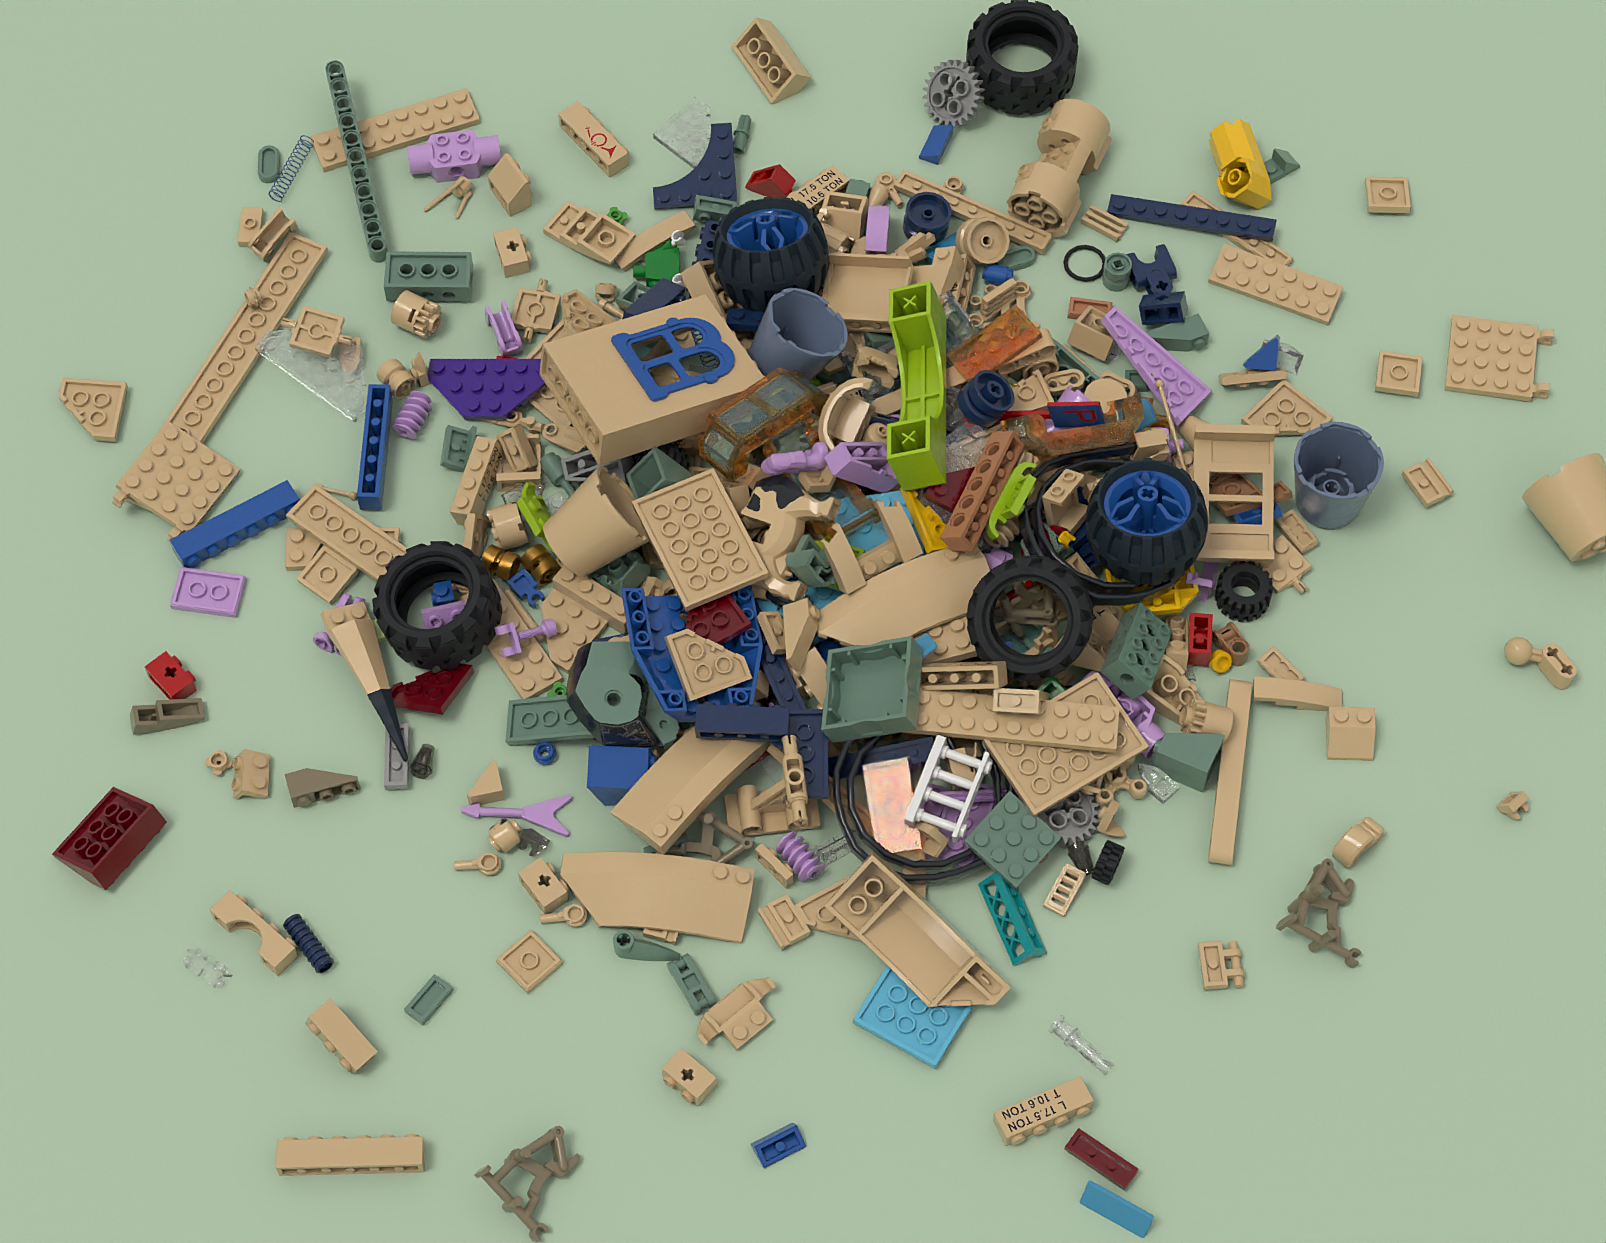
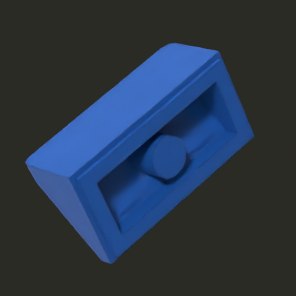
M953 125L933 126L919 155V159L938 165L952 137Z
M790 1123L751 1143V1147L762 1167L765 1168L806 1147V1144L797 1125Z

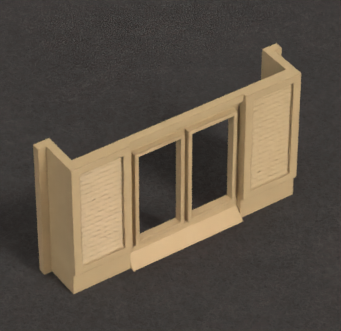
M1195 424L1193 481L1195 480L1204 496L1208 512L1207 536L1196 561L1240 563V561L1250 563L1251 561L1259 564H1273L1275 426ZM1209 473L1262 474V496L1209 494ZM1209 502L1262 503V525L1209 523Z

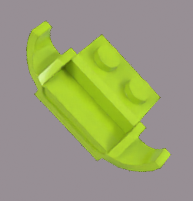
M1023 462L1017 465L1010 474L984 527L987 535L992 540L997 539L999 536L995 529V524L1003 525L1008 519L1015 516L1018 517L1025 508L1023 504L1026 498L1030 497L1035 489L1033 485L1036 478L1031 474L1023 476L1022 473L1025 469H1035L1036 464Z
M526 482L522 489L521 498L516 503L535 536L542 537L549 550L554 552L550 548L543 531V525L551 515L546 508L543 497L536 496L535 484Z

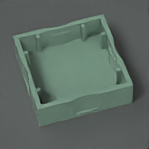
M912 636L884 640L872 645H855L828 650L826 669L827 691L823 704L821 730L833 743L917 730L923 649Z

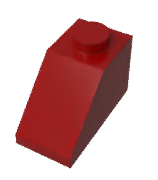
M778 164L754 171L745 188L766 197L782 198L787 197L792 192V187L796 180Z

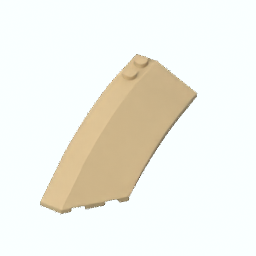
M976 544L973 551L952 552L950 548L895 566L866 581V585L849 594L844 593L820 609V617L817 618L818 629L816 634L825 639L831 637L840 640V644L848 647L872 645L888 638L913 637L941 624L967 615L968 603L974 588L981 578L990 572L986 558ZM999 598L997 600L995 608L1001 607Z
M694 726L650 767L612 809L610 814L660 854H665L704 809L753 762L755 763L771 743L767 741L696 738Z
M874 851L824 905L886 963L928 1007L945 1005L971 1006L977 1004L995 1005L1011 988L982 955Z
M638 852L563 853L560 878L569 885L574 892L573 895L583 908L587 909L592 915L593 921L598 927H631L672 931L741 944L752 894L755 869L664 854Z

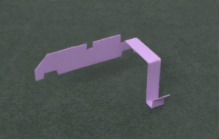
M1204 561L1202 578H1197L1198 572L1187 573L1186 583L1200 585V590H1203L1202 596H1198V601L1205 602L1209 598L1210 591L1214 592L1216 577H1213V573L1217 574L1219 562Z

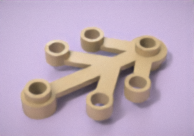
M1018 280L1015 286V297L986 317L982 314L969 315L966 323L967 329L978 328V325L984 324L1000 311L1001 321L1006 320L1011 324L1009 321L1010 304L1015 300L1017 309L1014 311V320L1017 323L1025 322L1027 316L1025 299L1031 295L1029 284L1026 281ZM991 284L986 285L984 288V296L989 293L988 291H992L998 286ZM977 295L971 296L969 298V307L973 310L980 309L982 297Z

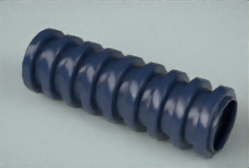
M294 914L288 917L283 924V928L291 935V939L299 946L300 951L307 957L308 962H311V966L315 968L316 973H323L329 970L334 960L326 952L322 943L318 941L314 932L306 925L302 916Z

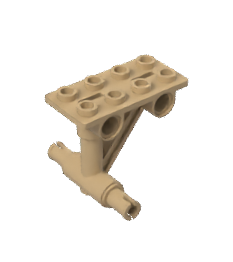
M788 735L782 738L784 756L782 758L783 780L768 790L757 791V787L754 785H744L736 790L737 794L724 796L728 826L745 837L814 829L821 826L817 799H808L803 759L798 754L797 737L794 735H790L791 744H789Z

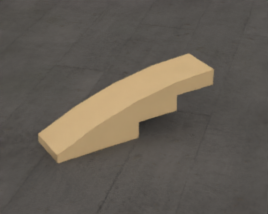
M684 210L634 237L615 260L625 272L642 259L645 262V254L664 245L671 239L674 231L680 230L685 236L697 226Z
M1254 676L1253 701L1275 702V705L1296 706V710L1328 711L1329 707H1342V689L1300 680Z

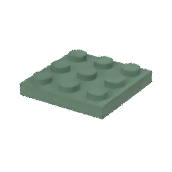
M1009 791L963 843L1013 889H1016L1061 837L1038 816L1033 817L1026 805Z

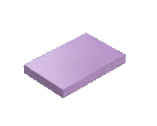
M180 567L170 607L175 610L236 618L246 583V576Z

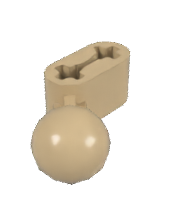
M1514 637L1504 647L1505 657L1510 663L1523 665L1529 660L1537 662L1539 669L1558 689L1568 688L1577 673L1574 663L1555 644H1547L1541 650L1532 648L1531 643L1525 638Z

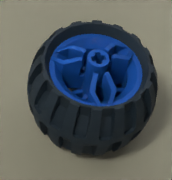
M764 197V199L750 200L738 207L735 206L726 216L721 218L713 241V263L722 288L735 304L738 303L748 310L754 309L765 312L773 295L781 293L783 289L798 288L817 294L819 287H822L828 269V242L821 222L811 208L808 209L805 203L797 202L787 197Z
M1153 458L1125 461L1121 466L1110 469L1103 479L1097 483L1091 494L1085 520L1087 539L1100 565L1104 569H1108L1112 576L1119 580L1123 579L1134 585L1151 584V586L1160 585L1161 582L1167 580L1172 581L1193 565L1204 546L1208 531V512L1204 496L1195 480L1192 481L1188 472L1182 468H1177L1169 461L1164 460L1162 462L1153 460Z

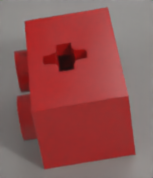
M1190 612L1187 665H1209L1213 614Z
M167 651L144 666L150 680L169 700L186 699L197 691L194 684L196 679L189 670L185 672L181 668L182 663L175 655L171 657Z

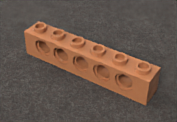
M1014 431L992 432L940 537L952 552L974 550L1024 447V443Z

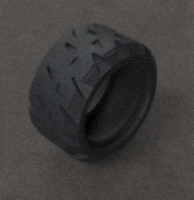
M1011 0L1007 4L1001 2L990 7L986 15L984 13L980 14L973 23V29L969 31L966 62H968V66L975 67L973 72L980 73L977 80H983L979 88L985 89L983 92H980V95L984 97V103L995 110L1002 109L1005 110L1006 114L1022 115L1023 113L1032 115L1044 112L1048 106L1053 108L1056 102L1065 98V95L1070 92L1074 84L1079 47L1078 37L1073 25H1070L1066 16L1059 10L1053 11L1051 6L1039 1L1033 3L1028 0ZM1028 43L1044 50L1051 57L1052 61L1045 67L1035 71L1018 72L1001 66L994 60L992 54L1007 44Z
M430 541V545L422 543L406 549V554L396 556L385 567L387 570L386 574L380 575L375 585L374 592L377 597L372 599V604L378 626L396 654L407 663L412 661L415 667L433 670L435 666H438L440 670L458 667L463 660L468 663L481 654L484 644L487 647L496 635L494 627L501 623V597L491 575L478 555H475L469 548L457 543L452 545L448 541ZM451 580V583H457L469 589L468 599L463 610L449 623L432 629H420L407 624V615L412 602L421 592L433 586V583Z
M1037 555L1020 556L994 567L981 578L969 600L966 619L968 618L967 631L971 644L974 645L977 655L983 662L1006 661L1008 678L1021 681H1040L1064 671L1080 656L1087 646L1092 633L1094 621L1093 604L1083 581L1073 573L1072 569L1049 557ZM1026 580L1041 582L1052 588L1062 599L1067 612V627L1061 642L1051 651L1038 655L1022 654L1011 649L1000 638L994 622L995 605L1001 593L1015 582Z

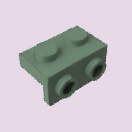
M696 195L693 220L701 223H706L707 219L720 221L732 208L737 206V202Z
M451 425L445 428L440 466L464 473L476 437L478 436L476 435V426H472L469 431Z

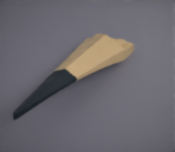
M359 602L322 611L320 615L328 636L356 676L403 761L406 762L408 756L373 620L370 619L365 603Z

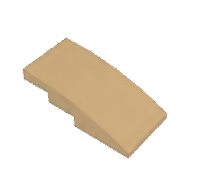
M569 200L543 228V233L576 252L610 265L636 236L634 232L604 213L598 215L587 207L581 209Z

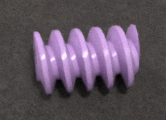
M411 391L409 398H407L393 422V430L403 437L416 439V433L420 432V426L424 425V419H427L429 416L427 412L432 411V406L429 404L432 402L430 397L420 391Z
M792 831L779 841L776 851L782 854V859L787 861V864L793 868L792 870L794 874L798 875V879L801 882H806L818 876L825 869L826 865L820 864L817 866L820 858L815 857L811 859L815 852L813 850L806 852L809 844L804 843L800 845L804 838L802 836L795 838L798 831Z

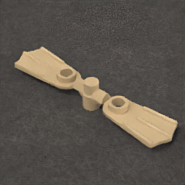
M516 409L512 411L511 415L515 416L514 419L480 420L511 428L522 425L528 429L529 433L533 434L542 432L546 440L576 454L587 447L574 427L557 423H549L545 426V424L537 422L533 416L522 417L521 412ZM550 429H555L552 433L548 432Z

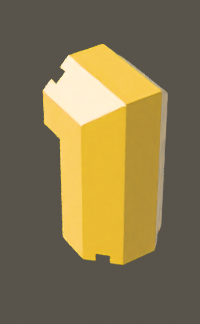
M1241 119L1234 120L1235 124H1229V121L1223 122L1210 131L1211 139H1209V145L1220 173L1216 180L1220 194L1235 202L1259 210L1272 201L1271 185L1252 128L1249 123Z

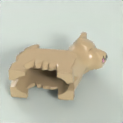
M865 343L856 344L855 350L857 354L853 361L852 376L863 378V373L866 372L868 375L879 378L882 386L891 389L894 384L893 378H896L898 372H900L896 348L894 347L887 354L866 347Z

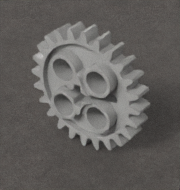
M961 60L940 62V66H934L935 72L928 73L931 79H925L928 87H924L923 90L927 92V95H924L922 98L927 99L928 102L925 103L924 107H930L927 113L934 114L932 120H939V125H953V127L967 125V121H973L972 115H978L976 108H982L979 100H983L984 97L980 95V92H983L985 89L979 88V85L982 84L983 80H977L980 73L973 72L975 67L968 66V62H962Z
M1079 790L1069 796L1074 802L1065 798L1037 815L1061 837L1059 841L1062 848L1067 842L1070 847H1073L1075 843L1081 845L1084 840L1087 841L1091 834L1093 835L1096 831V827L1100 822L1097 819L1100 812L1095 811L1099 804L1092 803L1095 795L1088 796V794Z

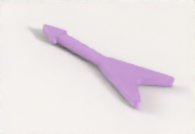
M572 796L558 797L526 806L522 809L480 807V804L477 803L462 807L461 813L479 819V816L522 818L529 823L568 837V830L554 817V814L572 800Z

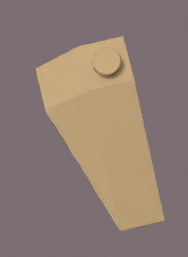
M1164 654L1151 689L1143 693L1142 696L1155 707V712L1179 724L1180 712L1187 703H1190L1191 699L1204 700L1196 691L1198 689L1194 683L1191 684L1183 674L1185 671L1182 667Z

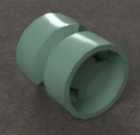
M1117 252L1108 255L1105 259L1102 281L1108 290L1119 292L1128 287L1132 262L1127 255Z

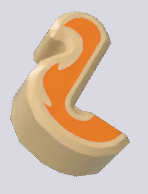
M1365 817L1360 824L1353 825L1340 838L1332 850V856L1344 867L1351 868L1362 851L1376 844L1384 835V828L1371 817Z

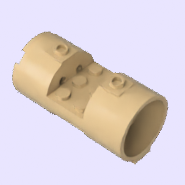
M1077 99L1059 100L1054 104L1049 116L1042 121V127L1037 139V145L1042 155L1038 162L1033 161L1023 164L1019 168L1018 176L1015 180L1016 184L1006 202L1009 207L1007 211L1011 217L1052 234L1053 239L1067 234L1082 203L1078 199L1080 187L1077 180L1080 174L1086 175L1098 169L1112 140L1108 136L1110 133V123L1106 116L1095 106Z

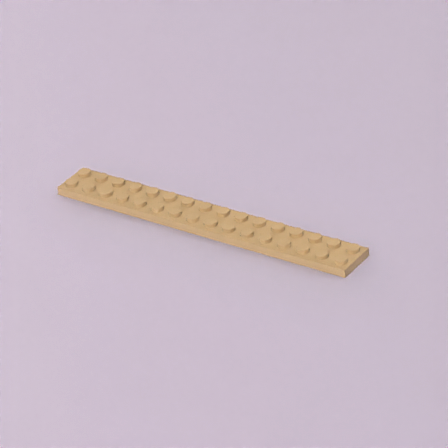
M289 233L253 288V290L257 289L259 291L261 302H258L257 307H249L246 300L244 301L163 426L169 421L202 444L204 443L279 328L282 318L286 317L327 254V246L295 233ZM128 497L125 500L127 502H130L134 505H137L141 508L148 510L131 497Z

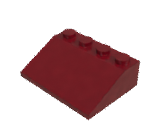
M112 787L52 855L93 885L107 890L119 875L129 867L136 856L145 849L154 836L161 831L167 821L153 804Z

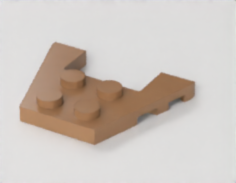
M1215 473L1209 479V494L1262 496V491L1244 474ZM1282 481L1274 484V503L1293 497L1292 491ZM1212 502L1225 517L1262 507V503Z

